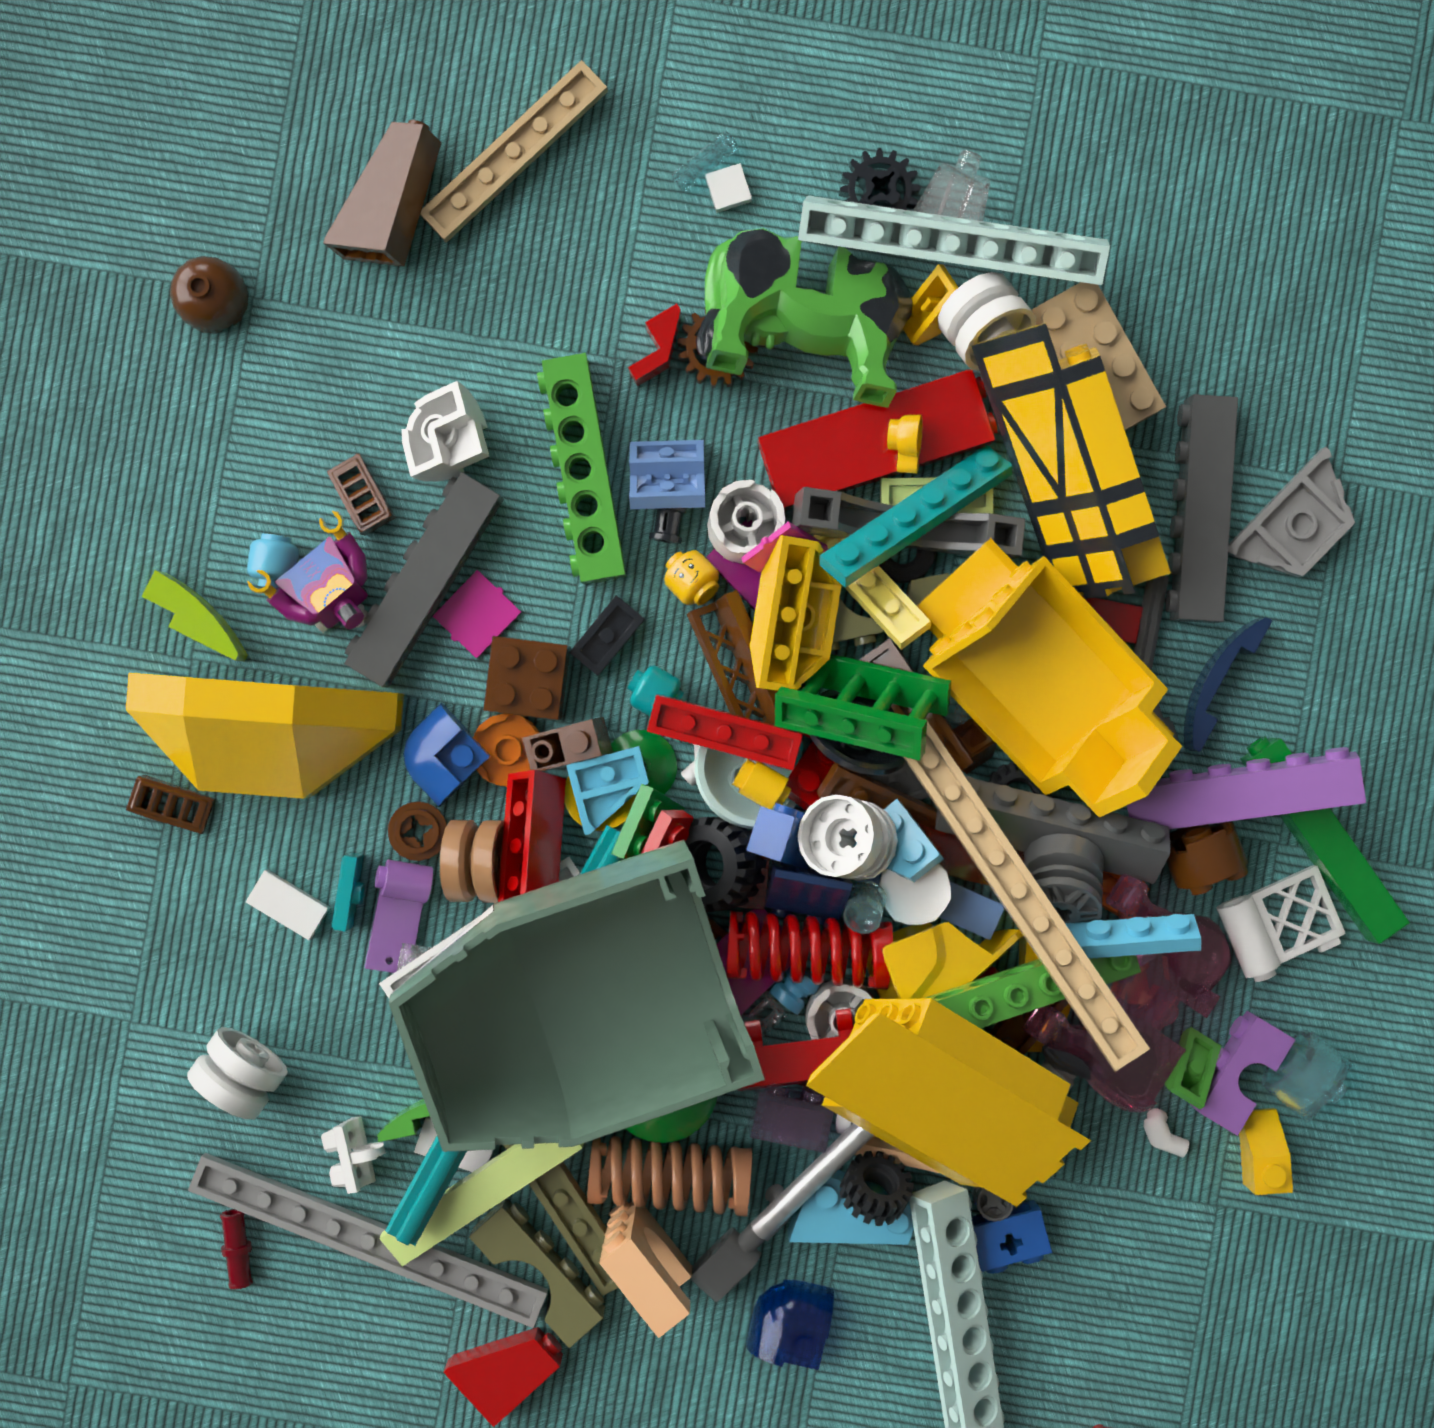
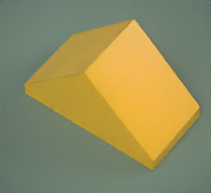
M944 264L936 266L911 298L912 315L903 330L913 345H920L942 333L938 325V316L941 308L950 295L959 288Z

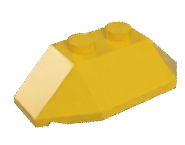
M780 535L761 572L750 641L751 658L757 688L778 691L780 687L798 690L802 683L813 676L830 659L842 584L820 566V555L823 554V548L819 541Z

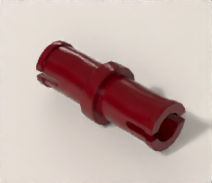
M235 1209L226 1210L220 1214L224 1245L221 1247V1252L227 1262L229 1288L242 1289L253 1284L249 1260L252 1244L251 1241L247 1240L245 1213Z

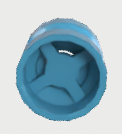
M790 966L786 970L785 982H776L769 992L786 1008L798 1015L805 1006L803 998L814 995L821 985H815L812 982V976L806 971L804 980L799 984L794 983L791 978Z

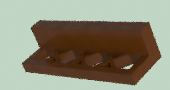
M735 590L724 594L716 602L686 614L729 712L746 718H750V715L753 714L762 718L763 722L775 725V694L777 690L756 687L750 651L753 624L738 591ZM715 612L721 625L718 635L706 631L700 617ZM720 646L733 652L736 659L733 669L720 663L717 657ZM735 680L748 686L751 693L748 703L735 697L732 690Z

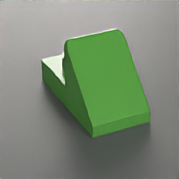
M1190 1027L1182 1032L1174 1062L1160 1069L1158 1075L1169 1091L1198 1109H1202L1205 1106L1221 1045Z

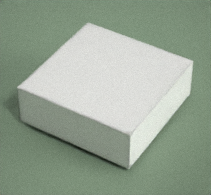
M741 163L705 174L716 213L752 202Z

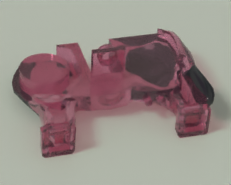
M1125 873L1121 875L1106 898V903L1118 910L1119 918L1121 919L1190 914L1170 912L1163 907L1152 904L1147 896L1148 885ZM1194 914L1201 936V951L1136 955L1141 973L1112 983L1110 991L1150 1048V1050L1119 1070H1113L1084 1025L1070 1024L1066 1016L1051 1005L1035 1009L1024 1024L1023 1030L1044 1044L1042 1053L1045 1060L1051 1066L1084 1078L1107 1102L1128 1112L1142 1113L1151 1110L1157 1104L1154 1099L1186 1051V1049L1159 1031L1162 1030L1164 1025L1168 1026L1176 1020L1179 1013L1177 1007L1179 1002L1207 1018L1220 999V996L1211 990L1221 980L1230 966L1231 954L1225 935L1219 925L1206 916Z

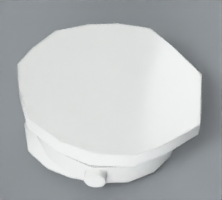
M939 863L916 882H912L891 870L885 869L880 878L877 894L893 920L906 925H923L936 921L952 899L948 872Z

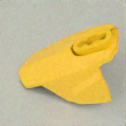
M949 922L933 926L931 923L910 925L893 931V943L886 945L882 949L890 975L888 990L876 989L880 999H920L970 983L978 979L1023 937V934L1017 929L995 931L991 940L985 939L978 945ZM871 947L866 968L870 977H874L873 965H871L873 959Z

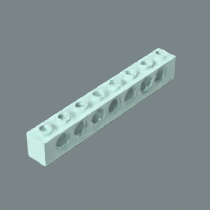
M807 196L803 201L798 240L1096 285L1103 284L1110 249L1107 239Z
M944 1180L912 1193L913 1195L909 1200L945 1428H1004V1414L1001 1409L998 1392L999 1380L995 1373L993 1359L994 1347L990 1338L987 1320L988 1308L984 1301L982 1288L983 1275L979 1267L976 1249L977 1237L973 1229L971 1216L972 1203L967 1189Z

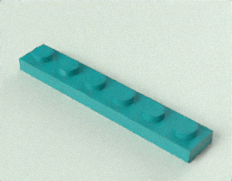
M985 445L821 554L820 566L846 588L1010 477L1013 469L1011 463L991 447Z

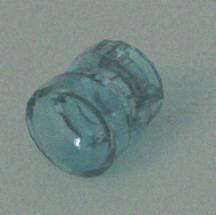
M871 881L856 883L852 887L847 900L848 902L843 913L844 922L854 932L868 934L874 932L880 926L887 897L884 889L877 883Z

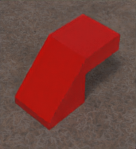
M677 303L645 322L646 330L658 350L628 367L629 373L637 387L669 368L682 318L681 309Z

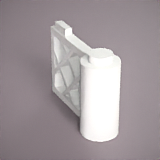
M1316 865L1305 868L1248 895L1228 900L1216 908L1246 978H1254L1255 982L1274 977L1276 975L1275 969L1281 963L1316 947L1319 952H1324L1341 944L1339 937L1346 934L1319 868ZM1310 877L1315 890L1311 901L1307 902L1296 897L1295 894L1300 881ZM1289 887L1287 893L1281 891L1282 889ZM1274 893L1285 898L1278 917L1267 912L1262 900ZM1293 901L1308 907L1301 927L1286 921ZM1316 911L1326 915L1331 930L1320 935L1309 931ZM1284 926L1299 932L1294 947L1285 951L1279 941ZM1307 935L1310 936V937H1313V938H1311V939L1305 941Z

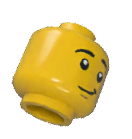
M692 550L686 553L680 551L667 561L666 568L668 570L664 577L665 585L682 603L700 606L707 603L718 591L719 572L699 551Z

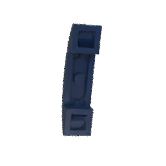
M1267 617L1258 618L1245 624L1229 636L1207 661L1193 687L1186 709L1183 735L1184 748L1194 752L1202 750L1218 721L1217 718L1205 711L1237 653L1240 652L1244 655L1255 654L1272 623L1271 619Z

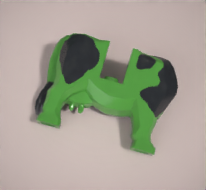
M761 228L740 231L731 240L728 239L715 247L710 255L705 275L706 316L702 321L695 340L697 351L702 359L707 360L706 368L741 375L748 360V351L744 341L751 343L753 346L765 345L769 350L773 349L774 345L786 342L807 353L848 357L852 368L851 380L856 386L853 400L888 408L897 392V384L888 377L885 369L886 363L902 329L912 315V299L901 275L893 266L878 261L859 259L845 247L838 246L828 267L826 293L823 294L813 289L796 287L802 243L801 240H798V236L784 238Z

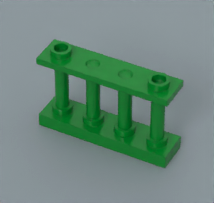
M831 654L830 659L813 676L805 681L801 691L785 687L779 688L775 694V726L920 761L925 754L927 720L925 718L928 713L948 715L951 681ZM821 688L834 689L841 692L836 699L816 695ZM856 696L877 700L873 707L852 703ZM892 704L912 708L909 716L889 712L888 710Z

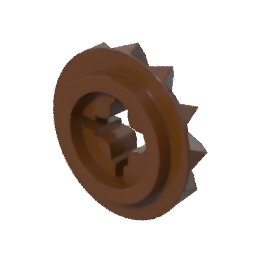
M426 802L407 803L398 808L389 821V841L393 849L406 859L413 861L429 859L441 850L447 821L438 808ZM413 815L420 825H432L433 827L423 834L424 846L417 836L404 837L403 835L414 828Z

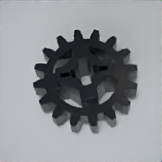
M877 148L875 157L871 158L869 153L864 151L861 156L862 163L854 159L850 161L849 168L852 173L843 172L841 181L847 185L840 187L839 196L848 198L845 200L848 202L903 210L916 209L919 201L912 196L920 193L921 185L912 184L917 178L918 172L917 170L907 172L906 168L910 161L908 158L899 163L896 161L897 151L893 150L889 157H883L882 148ZM874 168H883L887 170L875 171ZM900 180L904 188L903 200L896 191V186ZM856 182L859 183V187L863 190V195L859 201L855 193ZM889 182L885 194L881 192L871 198L874 187L880 189Z

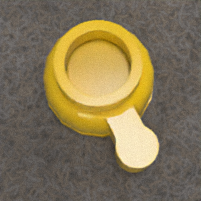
M904 415L900 419H890L887 447L890 450H898L897 472L918 473L923 430L922 415Z

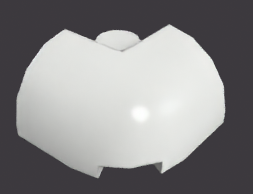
M453 382L425 395L414 403L417 408L409 417L407 428L401 429L402 444L412 478L421 481L449 480L452 477H459L461 472L464 473V467L489 457L483 429L487 428L484 415L470 391L460 382Z

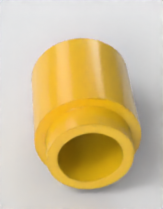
M746 759L732 785L739 788L738 793L768 809H772L776 803L783 805L791 791V788L786 786L789 778L762 762L756 761L754 763L749 759Z

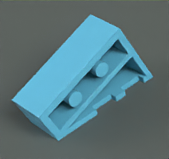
M838 1170L793 1213L787 1229L789 1242L908 1245L914 1227L910 1201L898 1220L895 1219L890 1225H887L886 1221H884L882 1226H875V1219H872L870 1224H866L863 1222L865 1216L861 1214L858 1218H855L851 1215L854 1208L846 1209L843 1205L846 1198H840V1191L842 1189L840 1188V1183L846 1172ZM865 1181L867 1186L874 1192L888 1195L879 1184Z

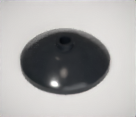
M831 689L819 695L836 699L841 692ZM856 696L852 703L873 707L877 700ZM890 707L888 711L895 713L892 707ZM810 735L812 741L823 755L838 766L855 773L885 775L900 770L907 763L902 756Z

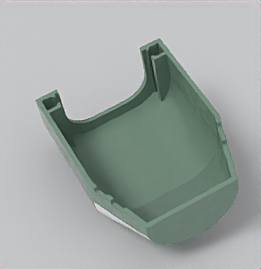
M684 840L494 903L390 995V1009L443 1152L495 1150V1145L521 1144L522 1149L534 1148V1144L558 1143V1147H574L765 1080L753 1042L732 994L701 897L705 896L694 859Z

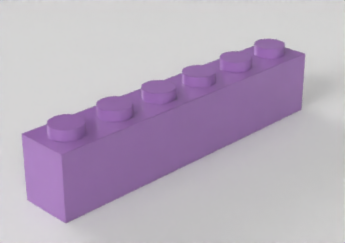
M1339 747L1326 750L1325 756L1309 758V753L1285 756L1286 761L1270 763V759L1262 758L1247 761V767L1231 769L1230 764H1218L1208 767V772L1193 774L1191 769L1170 772L1169 778L1159 779L1147 797L1127 805L1128 815L1132 818L1168 826L1169 829L1364 804L1366 803L1360 758L1356 751L1349 752V748Z

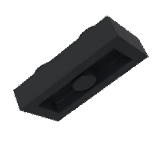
M616 595L569 653L599 676L646 619Z

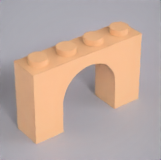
M633 1201L630 1203L626 1202L623 1206L614 1207L609 1213L611 1218L608 1220L606 1233L604 1234L605 1239L602 1245L599 1264L655 1335L660 1338L690 1314V1300L681 1290L680 1286L692 1277V1265L645 1206L638 1208L634 1205Z

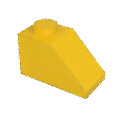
M1254 1109L1239 1133L1243 1185L1255 1195L1293 1193L1291 1155L1277 1109Z

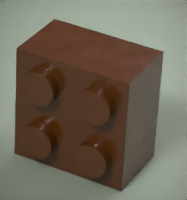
M492 636L483 711L562 720L571 647L562 644Z

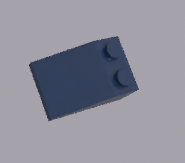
M772 860L764 904L765 907L772 908L771 913L779 917L786 918L789 914L800 913L815 916L819 924L824 925V922L829 917L840 920L853 883L846 878L820 874L811 867H808L806 870Z

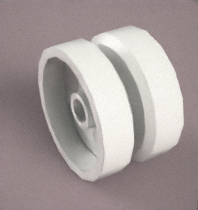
M990 272L978 275L965 282L950 295L941 308L938 316V325L948 341L956 347V352L971 370L979 371L972 345L1036 326V315L1025 301L1018 297V292L1003 274Z
M221 1027L207 1044L209 1055L198 1057L187 1073L191 1085L206 1100L231 1115L254 1120L269 1101L266 1091L274 1092L288 1074V1071L281 1059L256 1039L232 1028Z

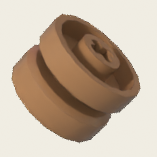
M474 820L449 821L443 834L440 850L441 885L444 895L449 902L473 901L476 895L482 903L498 902L504 820H485L479 827Z

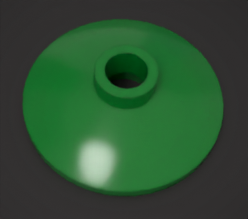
M633 730L622 734L612 742L613 752L640 746L643 761L647 764L646 772L649 783L646 786L652 787L662 794H665L671 788L677 774V759L673 748L661 735L647 732V730Z

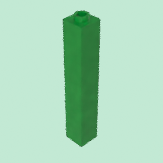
M1264 736L1251 743L1246 748L1249 753L1240 758V760L1247 767L1246 762L1254 759L1267 758L1270 759V763L1286 761L1285 756L1292 753L1281 738L1267 739ZM1330 808L1279 815L1311 862L1318 866L1323 879L1366 940L1380 944L1410 923Z

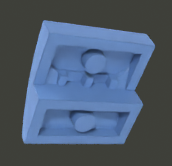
M704 440L630 442V509L705 507Z

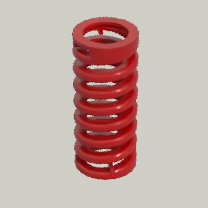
M731 910L727 979H746L747 968H745L749 948L752 979L759 981L763 978L770 949L771 978L774 982L782 981L790 947L791 978L794 983L799 984L804 980L810 948L812 982L815 985H820L824 982L829 949H831L832 983L835 986H841L844 983L851 946L852 982L856 988H861L865 981L871 947L873 957L871 965H873L874 977H868V988L888 990L890 975L882 949L886 945L893 943V926L891 921L876 922L875 920H869L864 925L861 934L858 921L856 919H848L841 933L838 920L834 917H829L824 922L820 932L818 919L815 916H808L803 923L800 935L797 916L789 914L784 919L780 934L777 915L768 913L764 918L760 934L756 913H746L742 929L738 932V923H742L743 912Z

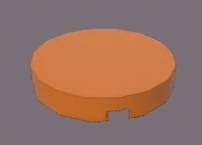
M503 713L488 718L478 726L473 736L491 755L477 769V772L490 783L507 787L509 773L530 770L522 738L538 734L540 731L533 722L521 715Z

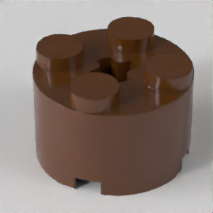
M1233 821L1214 825L1206 824L1184 827L1170 833V855L1166 862L1177 888L1190 889L1192 895H1200L1212 890V884L1224 879L1227 881L1237 880L1248 874L1246 868L1248 860Z

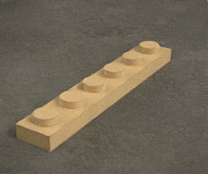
M581 60L423 207L420 216L447 243L608 92L607 86Z

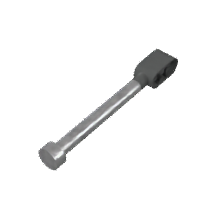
M853 1123L741 1233L732 1227L722 1235L693 1265L690 1280L714 1302L722 1299L758 1262L761 1252L757 1248L874 1135Z

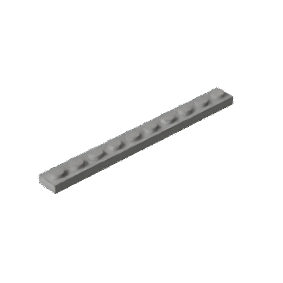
M204 1153L201 1156L188 1191L531 1328H534L548 1292L547 1288L439 1245L433 1246L402 1267L379 1239L381 1233L387 1227L386 1224L208 1153Z

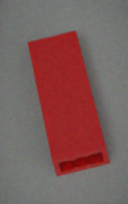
M968 369L897 392L888 408L863 403L758 437L757 444L772 490L777 493L784 506V511L794 508L795 494L803 487L845 492L879 481L881 478L901 474L897 472L898 450H890L887 447L890 419H900L904 415H922L923 430L919 467L990 445L995 440L994 434L998 432L993 413L986 412L982 400L986 398L984 383L980 376L975 377L973 370Z

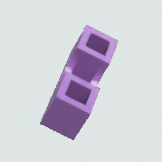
M1247 1010L1243 1016H1239L1233 1022L1229 1032L1231 1037L1225 1047L1220 1049L1204 1108L1198 1109L1190 1104L1200 1114L1237 1136L1257 1105L1240 1091L1238 1084L1240 1073L1245 1067L1254 1063L1264 1064L1277 1072L1295 1042L1294 1038Z

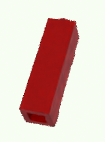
M851 1008L840 1009L835 1012L838 1037L763 1046L760 1020L746 1021L745 1027L753 1042L765 1080L737 1090L744 1091L807 1083L810 1075L849 1038L853 1029Z

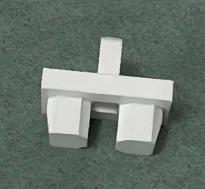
M361 1116L352 1117L322 1134L321 1139L324 1150L327 1153L338 1151L340 1163L333 1165L329 1172L332 1186L346 1187L347 1194L357 1193L363 1186L376 1181L372 1160L386 1154L383 1142L367 1143Z

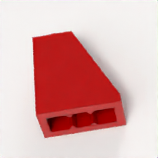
M539 1327L456 1353L448 1359L443 1373L484 1418L495 1427L560 1367L563 1356L561 1352L562 1347L551 1333L544 1334Z

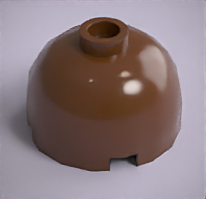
M200 256L189 259L177 269L171 280L170 297L175 311L186 324L200 332L216 334L223 332V329L230 327L232 324L235 326L241 321L248 307L249 292L242 276L231 264L216 257Z

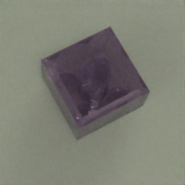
M788 1085L755 1089L748 1123L750 1138L823 1153L826 1152L833 1111L822 1106L825 1096L807 1086H803L802 1091L790 1089V1087H787Z

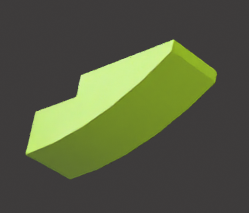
M155 570L141 597L175 613L168 627L235 661L245 662L248 654L225 619L189 586L165 572Z

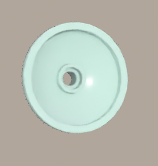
M700 746L695 760V778L702 798L709 808L723 820L741 828L753 829L760 805L738 793L739 788L732 785L747 758ZM763 763L785 777H788L792 771ZM787 797L783 805L794 808L796 803Z

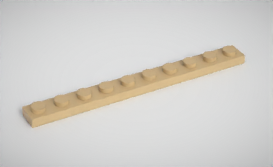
M927 721L926 747L920 761L906 757L904 759L1113 1070H1119L1150 1050V1048Z

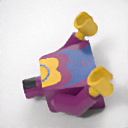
M332 511L338 519L337 527L335 529L328 528L322 518L319 519V524L323 531L334 534L336 537L335 541L330 536L275 581L278 586L276 589L271 585L270 576L263 570H257V572L266 578L267 583L265 587L258 589L249 581L247 583L254 593H264L268 597L267 602L290 621L310 626L320 622L327 629L332 628L340 621L346 629H353L364 620V614L358 608V605L368 596L363 586L368 579L366 556L352 534L344 531L343 516L337 511Z

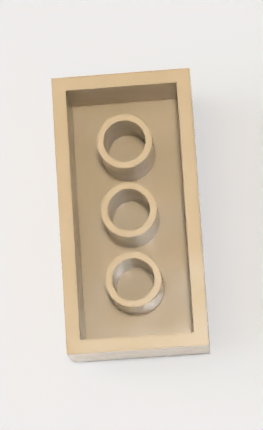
M1080 282L1032 309L1036 315V326L1046 323L1058 360L1066 357L1064 351L1087 343L1089 349L1097 348L1125 431L1166 407L1098 285Z

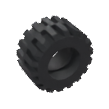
M720 817L693 819L688 829L689 835L685 843L694 859L705 896L701 897L705 911L730 910L747 904L749 902L748 897H755L759 892L756 884L763 883L765 875L761 874V868L767 867V859L762 860L761 855L746 851L753 830H747V828L730 824ZM713 844L720 851L724 863L723 873L718 883L711 879L706 868L707 853Z

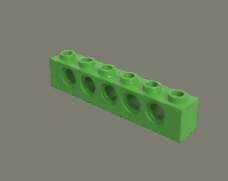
M586 353L542 360L543 372H537V379L541 395H548L550 408L543 409L547 431L554 430L556 445L550 446V452L554 468H561L563 481L556 482L560 504L567 503L569 518L563 519L566 540L574 541L576 554L569 555L573 577L580 576V581L583 585L627 577ZM565 389H573L578 393L576 402L570 406H563L558 402L559 394ZM573 425L581 426L584 429L583 438L576 443H570L564 437L566 430ZM584 461L590 464L591 472L587 478L577 480L571 476V469L575 463ZM584 498H593L598 504L596 512L588 517L580 515L577 510L579 502ZM591 534L601 535L604 539V546L597 553H588L584 549V541Z
M1136 955L1089 958L1106 984L1141 973ZM1039 959L925 997L932 998L979 1028L1066 999Z

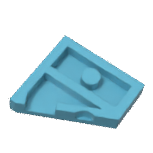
M640 746L566 765L585 835L591 834L634 796L641 784L646 785L649 783Z

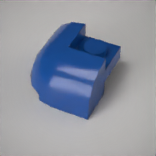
M440 703L414 728L406 740L403 753L405 768L411 778L438 807L443 805L491 757L443 703Z

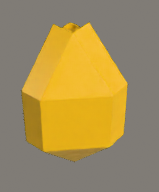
M128 673L126 711L198 791L304 799L314 796L401 731L404 693Z

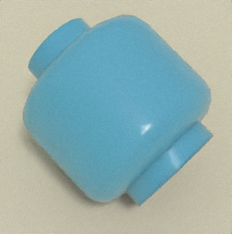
M261 534V539L251 542L247 573L251 577L259 579L258 586L265 587L267 580L257 570L265 571L270 576L271 585L276 589L278 586L275 581L298 563L299 549L291 544L292 538L273 534Z

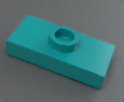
M349 853L342 857L332 920L333 930L346 932L353 928L356 904H362L365 891V883L360 882L363 854Z

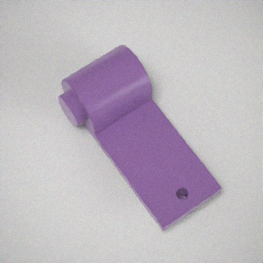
M390 859L386 861L385 866H378L375 888H380L364 966L365 969L395 973L412 962L423 903L427 902L432 886L433 868L431 866Z

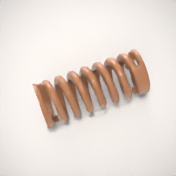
M613 1136L609 1141L607 1150L606 1143H601V1138H597L592 1142L587 1203L603 1204L612 1185L614 1204L623 1206L627 1202L632 1184L633 1203L636 1207L643 1208L647 1203L652 1183L653 1205L655 1208L662 1210L667 1205L672 1183L674 1209L683 1211L687 1206L692 1183L693 1208L697 1213H703L707 1207L712 1182L714 1212L719 1215L724 1214L728 1203V1208L734 1209L737 1216L747 1217L751 1184L752 1148H738L736 1146L729 1148L723 1167L720 1147L718 1145H711L708 1148L703 1167L701 1147L698 1143H692L688 1147L683 1168L681 1145L679 1142L673 1141L668 1146L663 1168L662 1145L660 1142H650L642 1171V1144L640 1139L633 1138L628 1145L622 1173L621 1139L618 1136ZM601 1155L606 1156L603 1169L601 1168ZM733 1178V1198H729Z

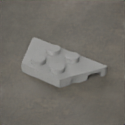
M1327 447L1321 448L1229 543V556L1295 577H1303L1355 524L1350 507L1344 501V490L1340 479L1336 480L1329 460L1332 455Z

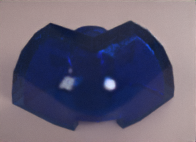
M783 1280L782 1283L770 1287L762 1295H759L753 1308L746 1339L747 1350L755 1357L783 1367L785 1362L819 1370L825 1341L828 1339L831 1326L834 1288L799 1280Z

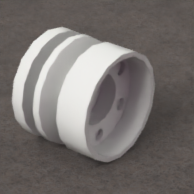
M841 795L824 797L811 805L801 819L798 831L800 853L811 868L823 875L857 881L875 878L887 869L895 856L898 841L895 824L885 810L874 803Z

